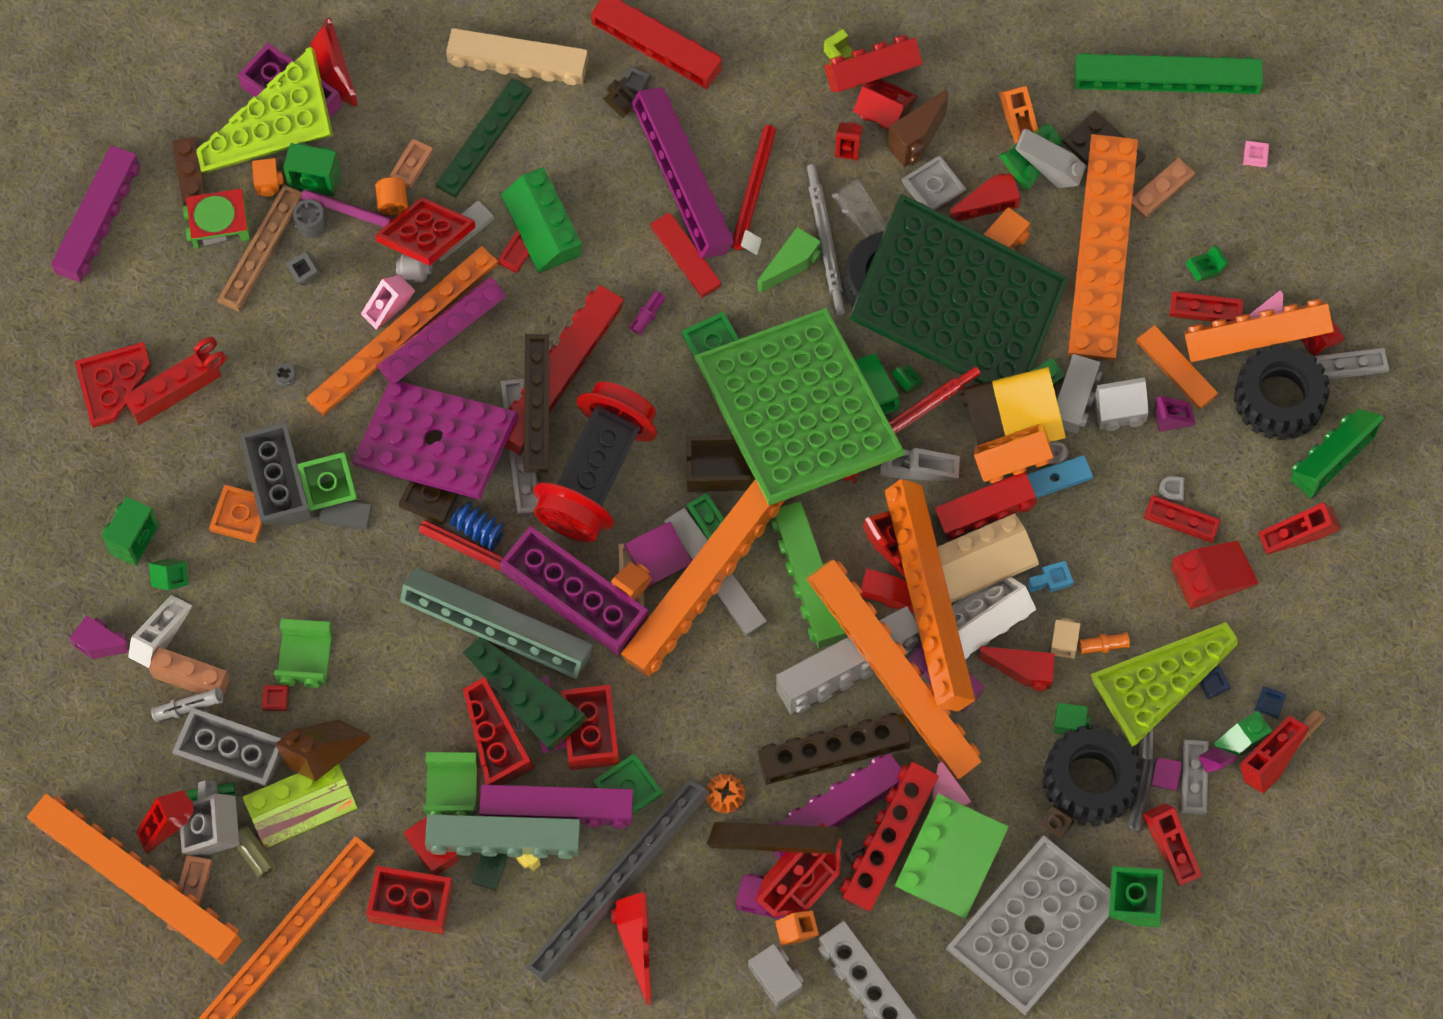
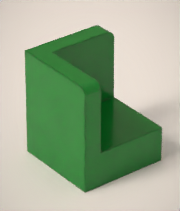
M166 558L149 563L152 587L172 590L188 585L186 561Z

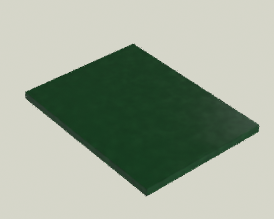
M901 194L895 204L848 319L961 375L976 366L981 374L974 378L973 381L981 384L1033 370L1069 277Z

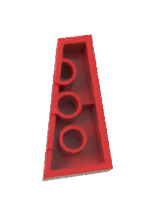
M483 677L465 687L463 692L473 726V733L486 785H506L534 769L535 766L487 679Z

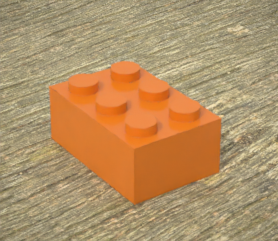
M1040 423L974 446V457L983 481L989 480L990 483H995L1004 479L1003 475L1012 472L1013 475H1017L1027 471L1026 467L1035 464L1036 467H1040L1050 463L1049 459L1053 458V449L1044 424Z

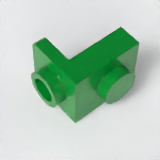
M1215 245L1206 254L1189 258L1185 264L1195 280L1201 282L1219 276L1228 265V260L1220 248Z

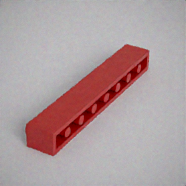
M601 285L595 291L591 290L585 299L586 305L584 308H579L572 318L574 322L570 328L567 326L564 328L559 337L561 341L557 346L553 345L549 350V414L623 308L624 299ZM524 387L519 401L514 400L509 407V410L516 411L518 418L505 445L506 448L519 456L524 451Z

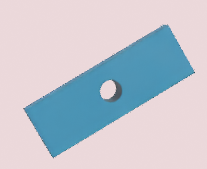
M1084 455L1027 474L1036 498L1093 479L1092 472ZM1051 478H1056L1058 481L1054 482Z

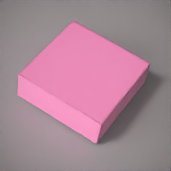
M1246 141L1243 165L1267 167L1269 143Z

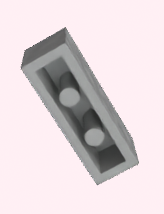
M1076 354L1072 355L1057 400L1064 430L1078 434L1080 426L1085 428L1089 416L1085 411L1087 405L1092 407L1095 392H1092L1094 385H1099L1103 372L1099 371L1101 362Z

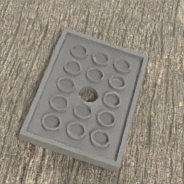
M1043 836L947 946L946 950L1026 1015L1109 918L1110 889L1047 837ZM1035 916L1041 918L1044 922V930L1037 935L1027 932L1024 926L1027 918Z

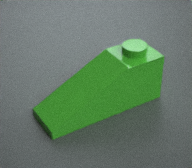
M797 227L758 279V291L763 292L808 269L811 263L815 264L822 254V251H820L821 241Z

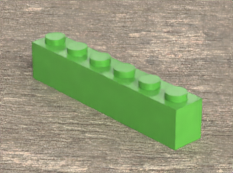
M799 501L780 507L777 516L770 519V524L773 532H778L780 540L777 543L781 555L786 554L788 562H785L787 574L789 577L793 576L796 584H792L795 597L801 598L803 606H800L804 621H809L811 627L808 628L810 640L812 643L816 642L818 649L836 644L847 638V634L806 580V577L820 568L823 563L802 503Z

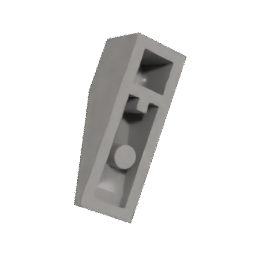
M1024 129L1016 150L1057 188L1079 186L1086 165L1073 153Z

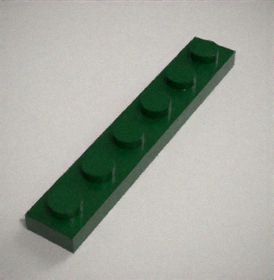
M511 78L436 182V188L454 198L458 196L532 93L530 87Z

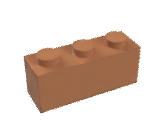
M161 647L157 648L148 668L153 678L197 694L219 688L224 696L230 683L227 671Z

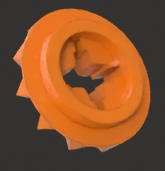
M720 774L715 778H711L706 787L710 793L706 801L713 810L719 813L734 812L741 807L745 800V788L740 779H737L732 774ZM727 784H729V792L733 795H727L726 799L722 802L721 793L718 791L724 790Z

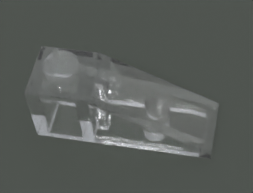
M859 180L849 181L832 194L843 213L864 237H869L871 234L874 235L876 232L885 231L887 222Z

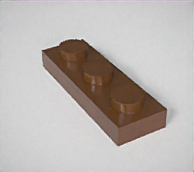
M195 137L172 141L184 206L187 205L186 197L205 194Z

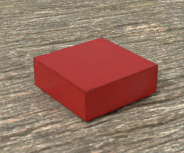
M263 685L262 711H287L289 686Z

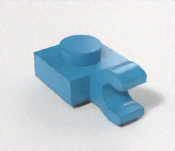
M1066 561L1042 567L1041 572L1043 575L1033 576L1029 578L1027 583L1030 593L1041 590L1046 586L1050 593L1071 587L1074 582Z

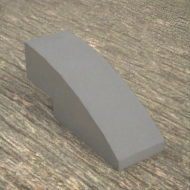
M914 448L912 451L904 450V456L881 464L880 476L934 481L958 480L960 456Z

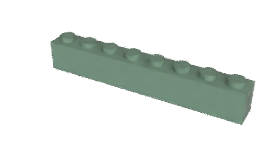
M415 568L403 584L401 603L572 678L578 679L590 660L593 644L419 568Z

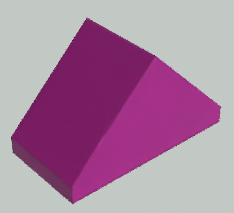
M1164 396L1156 398L1153 412L1159 432L1196 424L1190 402Z

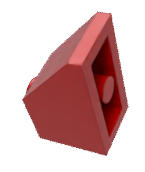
M854 122L839 123L836 132L835 157L858 161L863 133L862 125Z

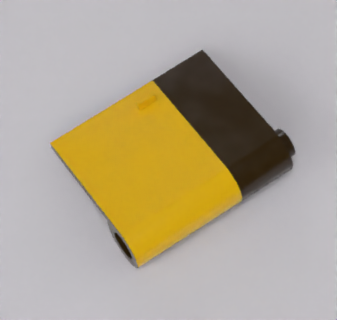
M1049 367L965 387V393L960 394L963 407L969 408L978 445L1040 423L1044 424L1050 442L1066 438Z

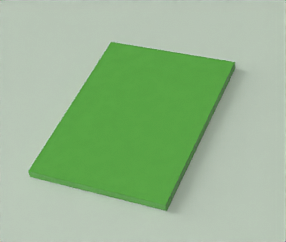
M827 307L694 355L695 362L768 506L904 456V449Z

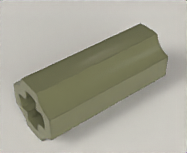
M248 826L238 831L239 846H236V848L259 880L266 878L277 869L276 864Z

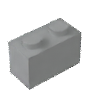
M773 944L750 959L748 967L778 1008L802 992L803 985L801 983L804 980L796 969L791 970L787 964L789 959L782 948L777 950Z

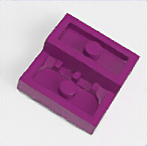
M671 522L663 524L624 545L633 564L637 566L640 563L650 571L648 575L651 576L652 581L648 587L685 570L692 562Z

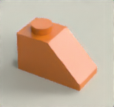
M630 562L611 582L615 587L637 602L652 579L648 575L650 571L640 563L636 566Z

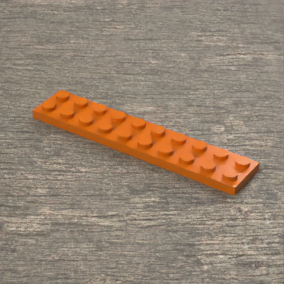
M1091 134L1068 356L1076 354L1085 358L1116 360L1138 139Z

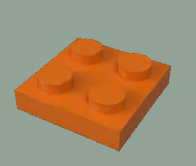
M224 485L209 526L210 532L257 543L263 523L260 521L254 493Z

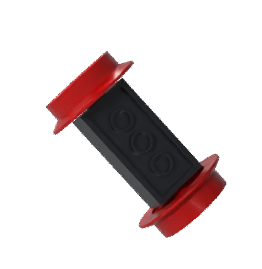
M610 382L596 383L591 393H584L578 397L577 406L589 419L557 484L538 483L533 488V494L538 500L534 508V514L537 519L553 531L581 542H594L600 531L612 529L614 520L602 506L633 441L649 442L657 436V430L652 423L656 416L654 406L638 393Z

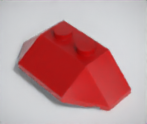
M331 17L326 18L310 44L315 51L320 78L339 92L341 101L357 106L356 93Z
M824 823L818 825L822 827H827ZM839 840L835 854L785 852L764 876L755 900L773 917L808 911L840 874V847L842 840Z

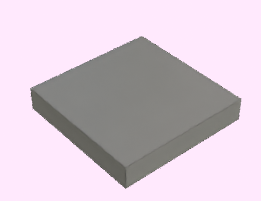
M940 155L901 180L916 201L936 211L967 193L965 186Z

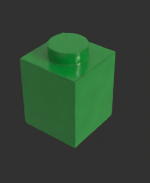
M1058 703L1053 733L1064 735L1069 730H1073L1075 733L1077 727L1086 726V730L1090 729L1091 716L1087 715L1088 707Z

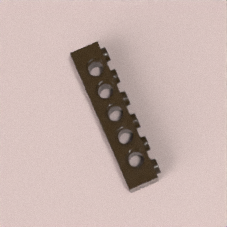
M889 713L882 716V719L879 720L865 719L855 726H838L832 732L824 733V731L812 733L808 738H791L785 744L777 746L774 743L767 744L761 750H758V760L765 785L874 758L879 755L909 749L911 739L903 713L898 715L896 713ZM885 731L888 737L879 739L875 733ZM854 737H860L864 740V743L855 745L851 740ZM831 743H836L840 746V749L830 751L827 746ZM807 749H812L816 752V755L809 758L804 756L803 752ZM787 755L791 757L792 761L784 764L779 761V758Z

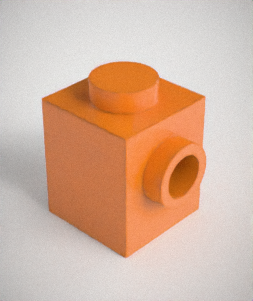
M276 159L252 161L254 187L257 196L271 197L279 193L280 185L284 184L282 170L278 171Z
M813 911L792 913L775 921L781 946L800 944L819 936Z

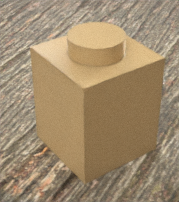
M1068 618L1056 620L1050 653H1055V656L1074 659L1080 623H1075L1074 620Z

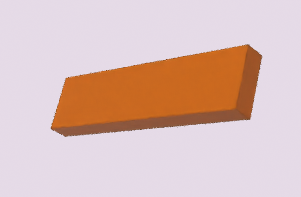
M1155 325L1136 339V343L1198 410L1217 397L1218 392Z

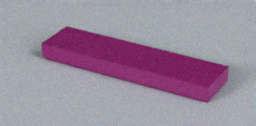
M311 190L303 191L300 198L303 200H315L321 206L385 227L393 220V218Z

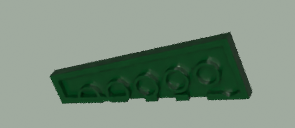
M480 637L463 652L550 752L588 719L582 711L486 639Z

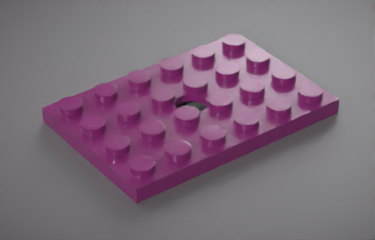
M389 381L352 463L360 468L481 500L515 425L518 414L516 411L399 381L392 384ZM431 431H441L443 434L441 441H436L432 445L426 443V437Z

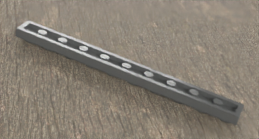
M691 779L687 781L525 968L530 974L544 983L550 979L616 903V900L623 895L709 796L710 793L705 787Z

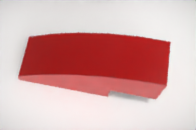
M866 568L861 587L862 594H860L862 598L884 603L883 606L898 610L907 606L909 611L914 613L906 580Z

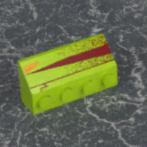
M339 764L316 782L297 773L243 796L264 849L358 809Z

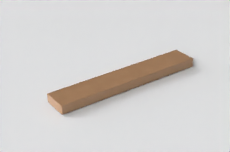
M285 184L283 185L217 299L218 303L240 311L292 221L295 206L300 201H303V199H300L301 191Z

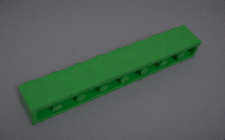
M1086 52L1076 54L1074 63V89L1260 94L1263 84L1262 59H1255L1253 57H1245L1243 59L1231 58L1229 56L1221 58H1209L1207 56L1185 57L1183 55L1168 57L1158 54L1139 56L1138 54L1116 55L1113 53L1094 55Z

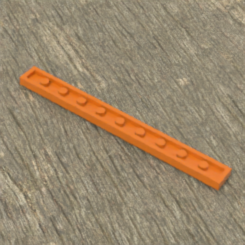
M483 246L478 248L306 397L307 401L322 416H325L378 369L376 364L448 309L498 265V260Z
M355 836L198 1019H234L376 854L375 851Z

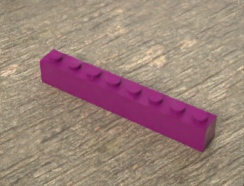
M664 87L638 91L632 106L701 259L726 254L734 242L732 233L724 222V216L719 211L715 202V196L710 191L706 182V176L701 171L697 157L689 145L688 137L684 134L680 125L679 117L674 112L670 97L667 96Z

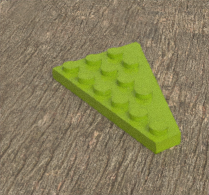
M312 47L306 48L305 53L295 62L292 61L285 71L280 72L267 84V88L257 97L254 96L247 106L242 107L229 119V123L219 132L216 131L209 141L204 142L196 150L202 173L205 174L287 150L290 143L307 144L333 136L316 55Z
M1227 622L1091 674L1093 684L1131 746L1137 745L1238 645L1237 637Z

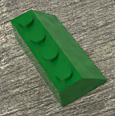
M544 167L523 174L501 194V198L516 229L520 232V237L528 249L538 273L581 257V241Z
M1359 408L1353 414L1349 412L1341 420L1340 424L1342 425L1337 430L1332 428L1325 435V441L1320 446L1315 444L1308 452L1309 457L1304 461L1300 459L1292 467L1293 473L1290 480L1312 499L1377 436L1384 417Z

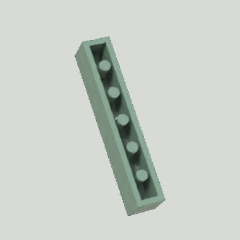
M427 814L425 845L427 851H431L432 854L436 855L456 852L458 855L468 856L475 852L489 857L496 856L497 853H505L509 857H522V854H533L535 858H547L548 855H558L561 859H572L573 856H579L580 819Z

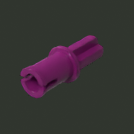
M659 291L654 292L645 306L639 308V314L628 328L641 336L649 322L656 318L655 314L666 300V297Z

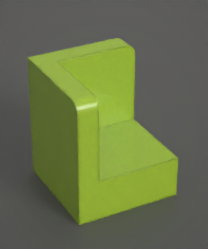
M843 29L824 41V52L829 58L843 55L845 58L852 55L851 52L853 50L848 45V34Z

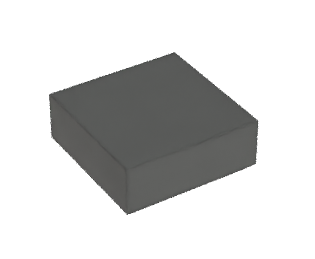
M629 66L624 76L628 81L624 86L637 95L638 91L645 90L651 74Z

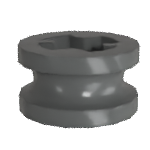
M288 363L278 364L273 371L274 379L279 386H290L296 379L294 368ZM280 372L288 373L289 377L287 379L281 377Z

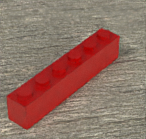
M600 0L591 12L592 25L706 90L722 70V58L716 52L702 48L695 40H688L677 30L665 27L658 19L644 15L640 9L630 7L622 0Z

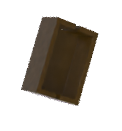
M733 435L686 436L687 492L746 491L753 483L755 478Z

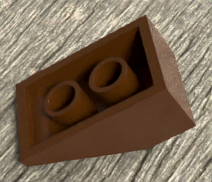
M946 90L889 126L888 149L904 168L909 164L915 165L922 159L942 123L947 111L948 92Z
M334 720L296 728L279 740L276 746L285 767L316 782L367 742L371 736L341 720Z

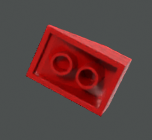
M1238 541L1194 549L1174 557L1171 569L1191 610L1258 584Z

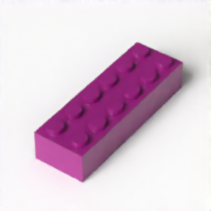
M529 526L500 562L501 573L617 656L622 653L648 619V609L531 526Z

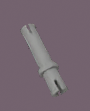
M214 688L213 690L183 699L175 698L167 704L152 707L151 715L155 722L172 717L180 718L185 713L190 712L191 708L199 710L222 703L223 693L219 688ZM204 699V701L192 704L193 702ZM182 706V708H178V709H175V710H171V711H170V709H173V708Z

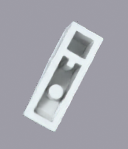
M170 595L131 637L129 658L149 668L157 648H167L191 610L192 605Z

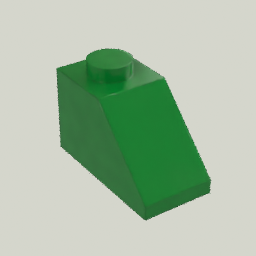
M1256 711L1234 725L1213 745L1216 748L1236 754L1239 758L1259 746L1272 733V730L1259 711Z

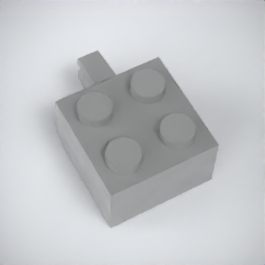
M205 780L199 782L198 800L193 801L194 813L188 822L180 828L182 854L207 856L239 846L236 796L218 794L215 781Z

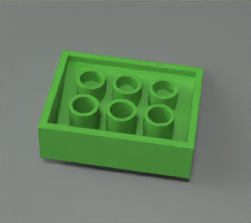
M938 793L895 886L954 914L967 918L1009 826Z

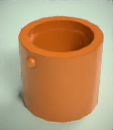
M389 177L381 179L375 184L378 213L384 216L400 215L408 208L406 184L403 179Z

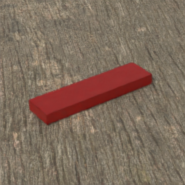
M670 212L650 223V228L701 298L721 287L720 280L706 261L701 259L696 247Z

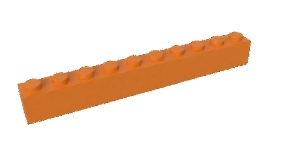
M900 479L885 490V495L937 707L958 712L975 701L922 485Z
M756 480L753 481L623 650L621 655L628 664L647 677H650L652 673L659 670L662 660L675 649L681 635L689 631L694 618L705 610L707 601L712 595L718 593L724 579L734 572L740 558L748 554L753 541L764 533L766 524L771 518L777 516L780 506L785 500L768 506Z
M834 559L829 560L806 577V580L937 759L945 764L955 780H959L982 762L978 757L980 755L979 750L973 743L969 744L964 738L965 731L957 722L954 724L950 719L949 715L951 713L949 709L937 707L932 686L928 682H923L919 676L921 675L919 668L915 663H909L904 656L907 653L899 642L895 643L890 637L892 634L890 628L884 622L880 623L876 618L875 614H877V611L869 601L865 603L860 596L862 594L860 587L854 581L850 582L846 577L847 570L840 561L835 562Z
M45 793L27 816L34 825L222 965L225 964L242 942V939L237 935L239 930L229 922H226L225 925L218 921L220 916L210 908L203 910L198 906L200 901L190 893L186 896L180 893L181 887L174 881L169 879L165 882L160 878L162 873L155 867L150 865L146 868L141 864L143 859L133 851H130L129 854L122 850L124 845L114 837H111L110 840L103 836L105 831L95 823L91 826L84 822L86 817L76 809L72 812L65 808L68 804L57 795L52 798Z

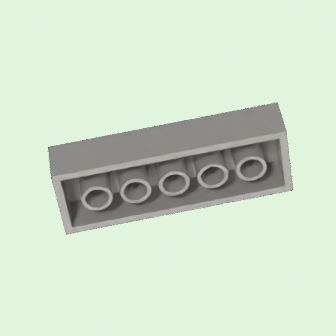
M907 606L879 620L880 623L884 622L892 632L890 637L895 643L899 642L907 653L906 657L911 656L920 647L921 639L917 622ZM847 637L777 674L776 691L790 715L796 712L801 714L807 711L814 702H824L832 696L831 693L839 689L845 691L853 686L854 681L860 678L863 680L868 679L875 673L850 638Z

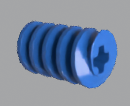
M472 502L459 507L452 516L450 525L453 527L457 525V530L461 532L465 530V535L472 536L474 541H480L484 547L488 546L490 551L494 550L503 537L504 522H500L495 526L496 517H492L488 521V512H484L480 516V507H476L473 511L471 510Z

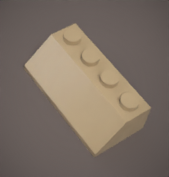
M1015 513L937 547L951 603L1039 565L1026 529Z

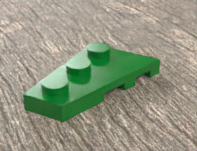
M1044 124L1033 131V133L1058 146L1063 141L1051 124ZM1016 143L1011 146V149L1002 152L998 156L1022 189H1030L1041 172L1016 150L1018 144Z

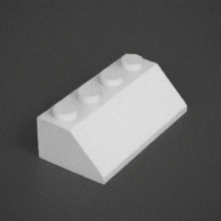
M1010 577L966 596L952 605L965 659L979 649L980 646H986L990 640L999 634L1007 632L1011 626L1026 619L1030 613L1036 610L1026 586Z

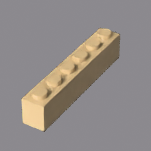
M454 28L451 29L446 50L448 63L456 67L470 66L479 71L489 69L495 70L500 74L514 73L524 78H531L533 76L548 82L554 80L564 81L568 85H583L588 65V50Z

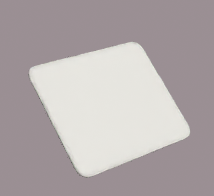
M745 230L741 246L758 255L762 239Z

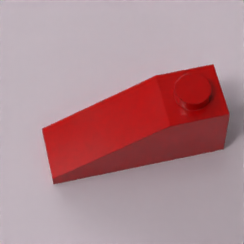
M1002 173L990 178L951 209L950 218L959 222L1002 212L1008 207L1010 209L1019 208L1020 195L1014 176Z
M1323 502L1258 532L1268 555L1322 539L1341 530L1333 507Z
M980 646V660L1022 685L1032 687L1031 689L1034 691L1051 689L1055 653Z
M1289 715L1240 764L1244 782L1264 794L1280 778L1309 731V727Z
M184 790L157 797L136 831L145 853L154 850L184 826L194 813L193 802L187 797Z
M1163 803L1144 812L1143 816L1150 833L1178 885L1182 886L1201 877V871L1175 808Z

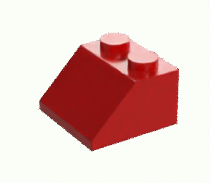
M880 78L862 86L853 112L859 114L860 118L866 121L873 120L879 123L881 128L889 130L890 125L908 114L918 95Z

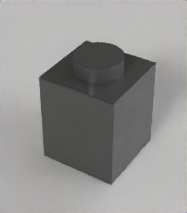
M306 251L286 263V266L299 285L304 286L324 274L312 253Z

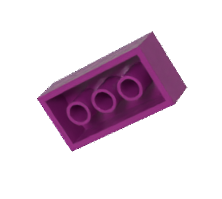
M267 42L238 74L241 88L253 97H257L267 88V84L280 72L285 71L292 61H295ZM321 80L329 118H331L342 106L340 95L337 90Z

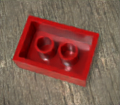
M610 685L561 690V696L582 711L588 718L566 738L570 771L619 764Z
M376 866L366 912L368 921L370 923L444 934L454 887L452 879L450 877Z

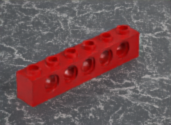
M914 762L908 763L907 766H902L897 775L900 781L896 789L892 787L885 799L889 802L884 811H879L874 820V823L877 824L874 832H869L862 844L866 847L863 854L856 856L851 866L854 871L850 879L846 877L839 891L843 892L840 897L841 899L866 912L871 911L939 777L937 774ZM907 784L913 785L916 789V794L913 798L908 797L904 792ZM896 806L903 808L905 812L902 820H897L893 816V809ZM884 829H889L893 833V840L890 843L882 839L881 834ZM873 851L879 852L882 856V861L879 865H874L870 861V855ZM862 873L867 874L870 878V885L867 888L861 887L858 882L859 876Z

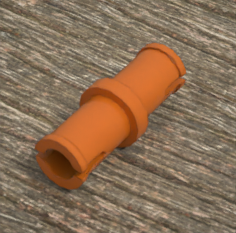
M1127 632L1108 636L1100 634L1099 637L1078 640L1080 655L1100 651L1104 654L1108 653L1109 650L1130 647V639Z

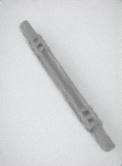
M810 164L807 166L810 181L809 193L819 240L821 241L829 293L833 296L836 314L842 315L845 313L842 297L844 290L838 269L823 186L819 183L816 165Z

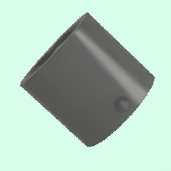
M305 199L300 201L293 210V218L296 224L294 227L298 229L302 236L316 238L325 232L328 218L325 217L323 208L317 201Z

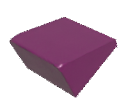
M1216 747L1199 755L1205 772L1208 773L1224 768L1238 759L1236 754Z
M1158 757L1155 762L1151 786L1176 791L1182 762Z

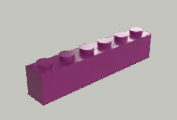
M110 145L51 262L55 274L80 283L83 277L89 274L91 261L94 256L99 254L101 241L104 236L109 234L111 221L114 216L116 217L121 209L120 203L123 197H127L129 194L130 183L133 177H137L139 174L140 164L136 154Z
M493 277L485 279L381 360L376 366L388 382L396 383L506 297L505 293Z
M891 753L886 756L879 755L864 770L862 768L855 770L845 782H836L829 788V792L823 796L820 794L814 796L804 808H795L787 814L788 818L780 823L775 821L771 824L818 826L824 823L827 827H839L885 798L892 787L896 789L900 781L897 775L901 768ZM773 851L778 860L785 853L780 851Z
M481 785L479 815L490 817L580 819V824H586L590 828L611 825L612 828L624 829L627 826H632L633 789Z

